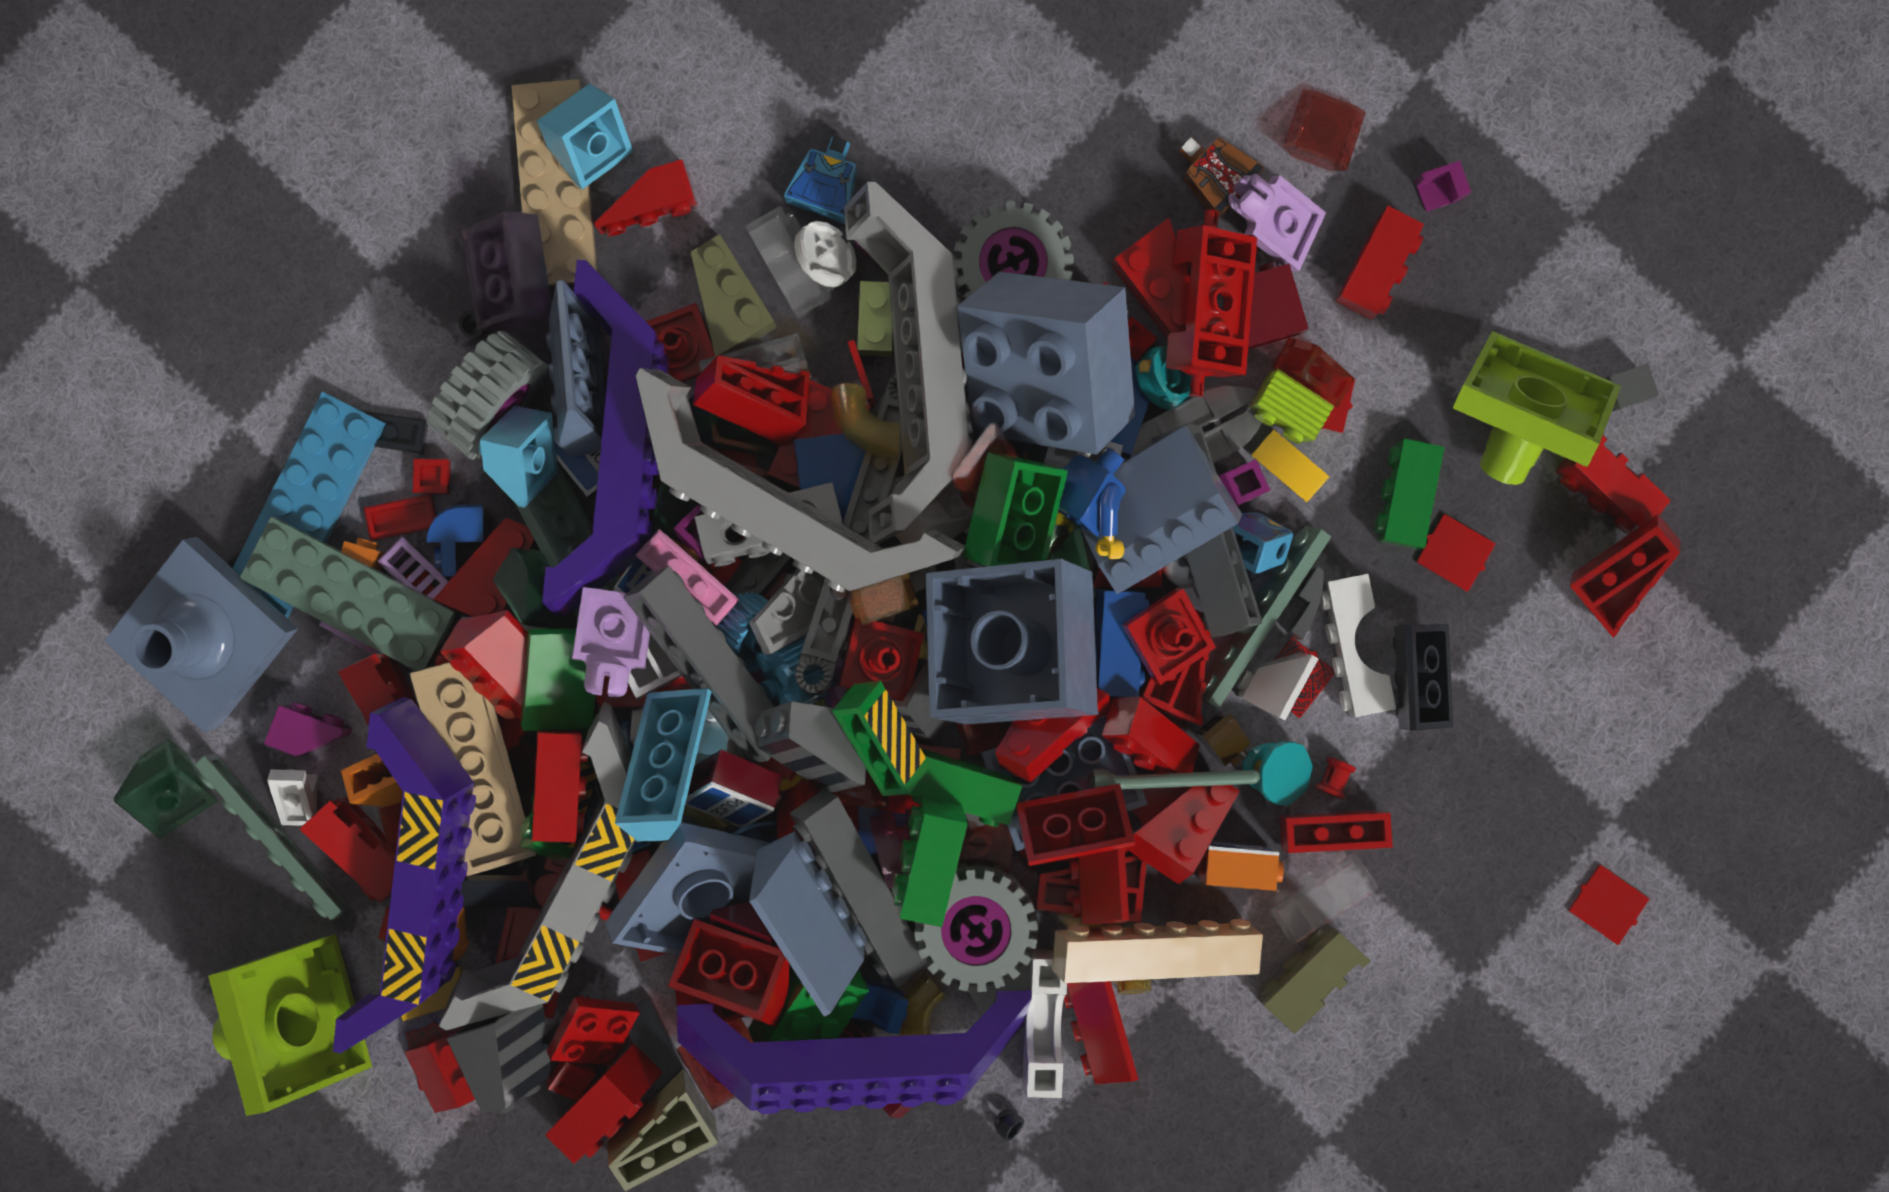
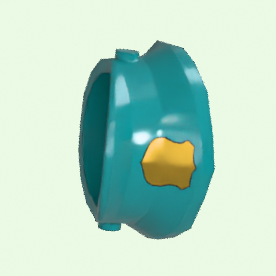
M1166 345L1148 349L1136 364L1135 375L1138 389L1144 397L1156 407L1167 411L1191 399L1192 396H1189L1191 376L1181 370L1166 368Z
M1279 740L1278 743L1260 744L1249 750L1248 755L1242 761L1243 770H1255L1260 775L1259 781L1250 785L1273 804L1289 806L1307 791L1313 765L1304 745L1291 740Z

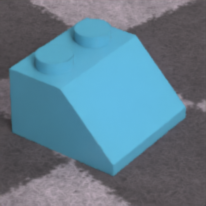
M590 83L537 120L547 148L580 189H584L633 153L615 99Z
M514 405L482 436L479 442V453L482 455L484 471L519 507L525 508L558 473L552 413Z

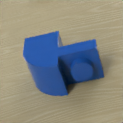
M483 504L452 505L440 511L432 520L428 529L427 542H441V547H434L435 568L442 567V576H454L456 574V542L483 541Z
M863 977L869 991L851 1018L871 1021L885 1032L899 1035L901 1025L907 1016V1006L909 1003L908 1000L903 998L904 992L893 986Z

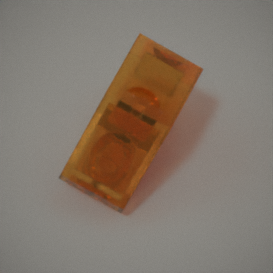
M909 573L851 590L853 595L850 599L851 608L855 617L860 618L862 625L919 605Z

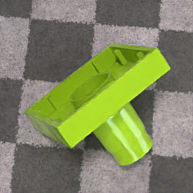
M1492 331L1464 382L1453 409L1493 426L1486 443V449L1479 462L1480 467L1488 476L1499 482L1518 485L1525 481L1530 469L1535 465L1543 449L1588 467L1600 444L1622 386Z
M336 934L318 938L208 975L219 1018L216 1020L212 1031L213 1044L216 1051L223 1058L232 1062L246 1116L268 1112L373 1067L365 1039L342 1053L333 1052L336 1018L355 1005Z

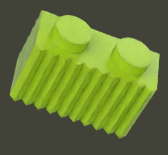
M1276 369L1268 372L1249 408L1256 412L1254 416L1257 420L1269 426L1277 425L1284 430V437L1294 443L1301 444V442L1306 443L1317 438L1334 405Z

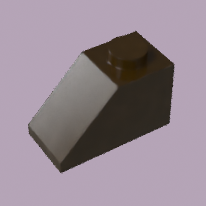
M1220 711L1195 733L1218 762L1224 766L1229 763L1232 766L1238 764L1248 755L1246 748L1252 744L1234 717L1228 712Z

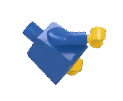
M1107 448L1096 463L1080 454L1076 455L1066 466L1061 468L1068 470L1055 524L1066 526L1071 520L1096 537L1102 535L1103 539L1099 540L1096 544V552L1100 556H1108L1109 559H1120L1124 554V545L1121 540L1114 539V536L1118 534V512L1121 499L1125 494V486L1114 476V473L1124 462V459L1112 449Z

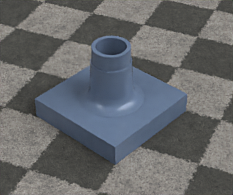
M193 537L181 541L104 642L204 733L217 729L225 721L299 628L248 582L242 580L240 575L198 537Z
M683 814L681 824L670 839L656 841L657 851L605 922L612 943L680 956L694 919L710 924V913L713 909L749 902L757 850L770 844V842L702 827L697 817L691 814Z

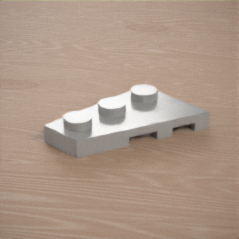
M798 568L750 621L749 624L764 655L772 654L808 633L825 580L823 575L816 571L809 574Z

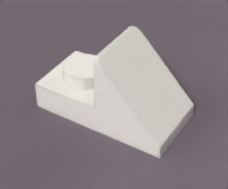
M270 770L267 781L281 825L303 826L317 813L318 775L306 774V770Z

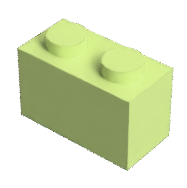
M860 281L857 344L859 356L893 357V326L889 282Z

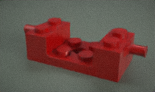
M1215 210L1204 211V225L1177 230L1174 265L1191 268L1186 331L1168 333L1166 368L1181 370L1191 376L1189 396L1204 397L1205 377L1246 375L1258 237L1217 228L1219 211ZM1219 293L1224 298L1222 310L1217 305Z

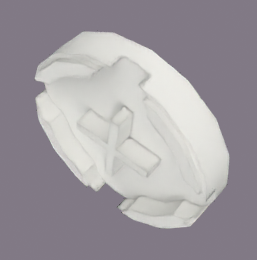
M814 221L804 226L795 236L794 251L797 261L804 272L814 281L824 286L837 287L848 281L856 271L857 260L854 249L850 242L845 243L841 238L843 233L838 228L827 222Z

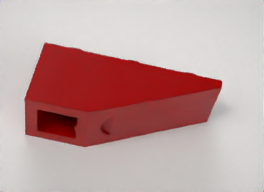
M680 159L650 168L594 222L600 234L606 233L608 237L617 236L625 233L627 226L639 223L640 227H646L657 223L660 216L671 213L672 217H679L692 211L691 207L698 204L683 160Z

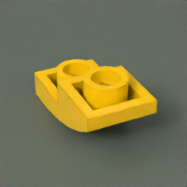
M1274 429L1251 455L1306 503L1329 478L1323 470Z

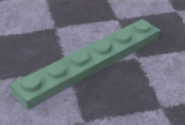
M1305 525L1294 536L1292 547L1288 551L1285 562L1274 567V574L1255 596L1262 624L1235 632L1230 641L1220 649L1217 661L1204 676L1206 691L1203 693L1202 701L1219 709L1330 540L1331 536L1325 531Z
M216 754L205 755L194 764L201 772L199 774L201 781L207 787L216 789L223 797L221 800L223 806L230 813L238 814L246 823L244 825L246 832L253 839L261 840L268 848L267 855L276 865H283L291 874L289 877L291 883L301 892L305 891L313 899L312 905L321 916L333 920L340 917L350 908L347 902Z

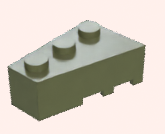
M720 234L691 251L715 357L717 355L730 357L777 328L770 313Z
M1328 924L1323 928L1320 926L1316 927L1306 939L1308 943L1306 948L1300 954L1298 952L1293 953L1284 963L1283 968L1286 970L1277 980L1274 977L1271 978L1260 991L1263 995L1259 999L1260 1003L1294 1034L1325 1005V998L1335 987L1341 990L1348 983V980L1344 977L1357 964L1364 968L1371 962L1340 932Z
M684 1069L607 1142L608 1167L624 1191L718 1144L716 1120Z

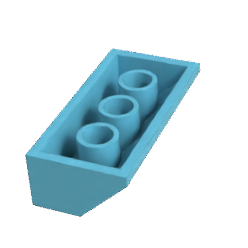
M708 688L647 693L615 819V824L637 841L669 840L681 824L712 692Z

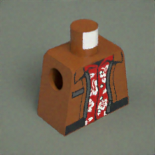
M1191 137L1179 150V153L1192 164L1182 179L1206 210L1219 211L1218 219L1230 207L1229 195L1232 193L1237 198L1240 197L1232 189L1234 185L1245 175L1258 174L1260 176L1264 170L1260 163L1221 138H1217L1206 150L1196 139Z

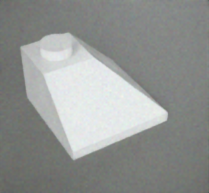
M1299 652L1254 665L1250 671L1245 670L1237 683V688L1240 689L1237 696L1273 716L1286 720L1318 658Z

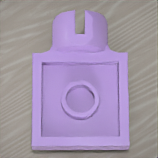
M1258 174L1245 175L1232 188L1241 196V199H1238L1232 193L1229 195L1230 206L1244 217L1247 222L1245 235L1258 237V247L1281 265L1289 263L1292 272L1300 271L1326 212L1280 175L1271 177L1269 183Z
M583 587L572 658L586 664L584 686L589 693L602 695L604 676L610 677L608 685L609 697L624 696L627 691L631 670L636 668L645 669L650 632L623 598L627 593Z

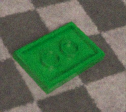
M577 628L528 629L521 728L523 731L591 727L594 720L596 695L587 692L584 686L586 664L572 658Z

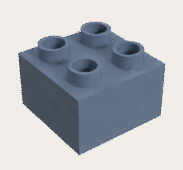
M998 272L957 306L973 434L1098 454L1135 417L1125 287Z
M1063 559L926 573L930 718L961 724L1098 715L1093 581L1091 571Z

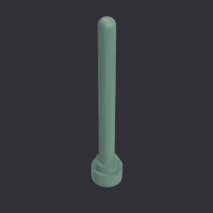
M1093 769L1091 775L1092 788L1120 783L1121 789L1255 784L1260 779L1259 773L1255 770L1115 776L1114 772H1108L1107 769Z

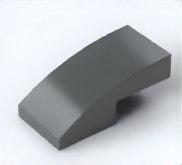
M1319 567L1311 569L1294 595L1295 598L1304 603V606L1286 632L1297 640L1305 637L1320 604L1324 583V570Z

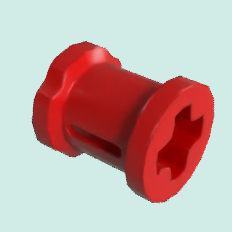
M1328 756L1326 759L1328 766L1321 783H1316L1315 788L1344 800L1345 794L1343 790L1350 773H1355L1356 767Z

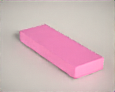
M660 529L635 555L652 571L670 566L673 571L677 572L683 579L685 588L694 599L702 604L705 609V615L715 626L721 622L739 601L734 594Z

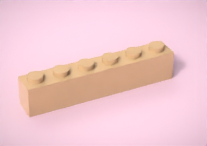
M1242 919L1230 920V924H1218L1209 920L1199 921L1198 925H1186L1175 921L1167 922L1166 926L1136 923L1134 927L1126 928L1115 924H1104L1099 929L1072 925L1068 927V930H1055L1052 971L1064 983L1259 974L1263 934L1251 926L1249 921Z

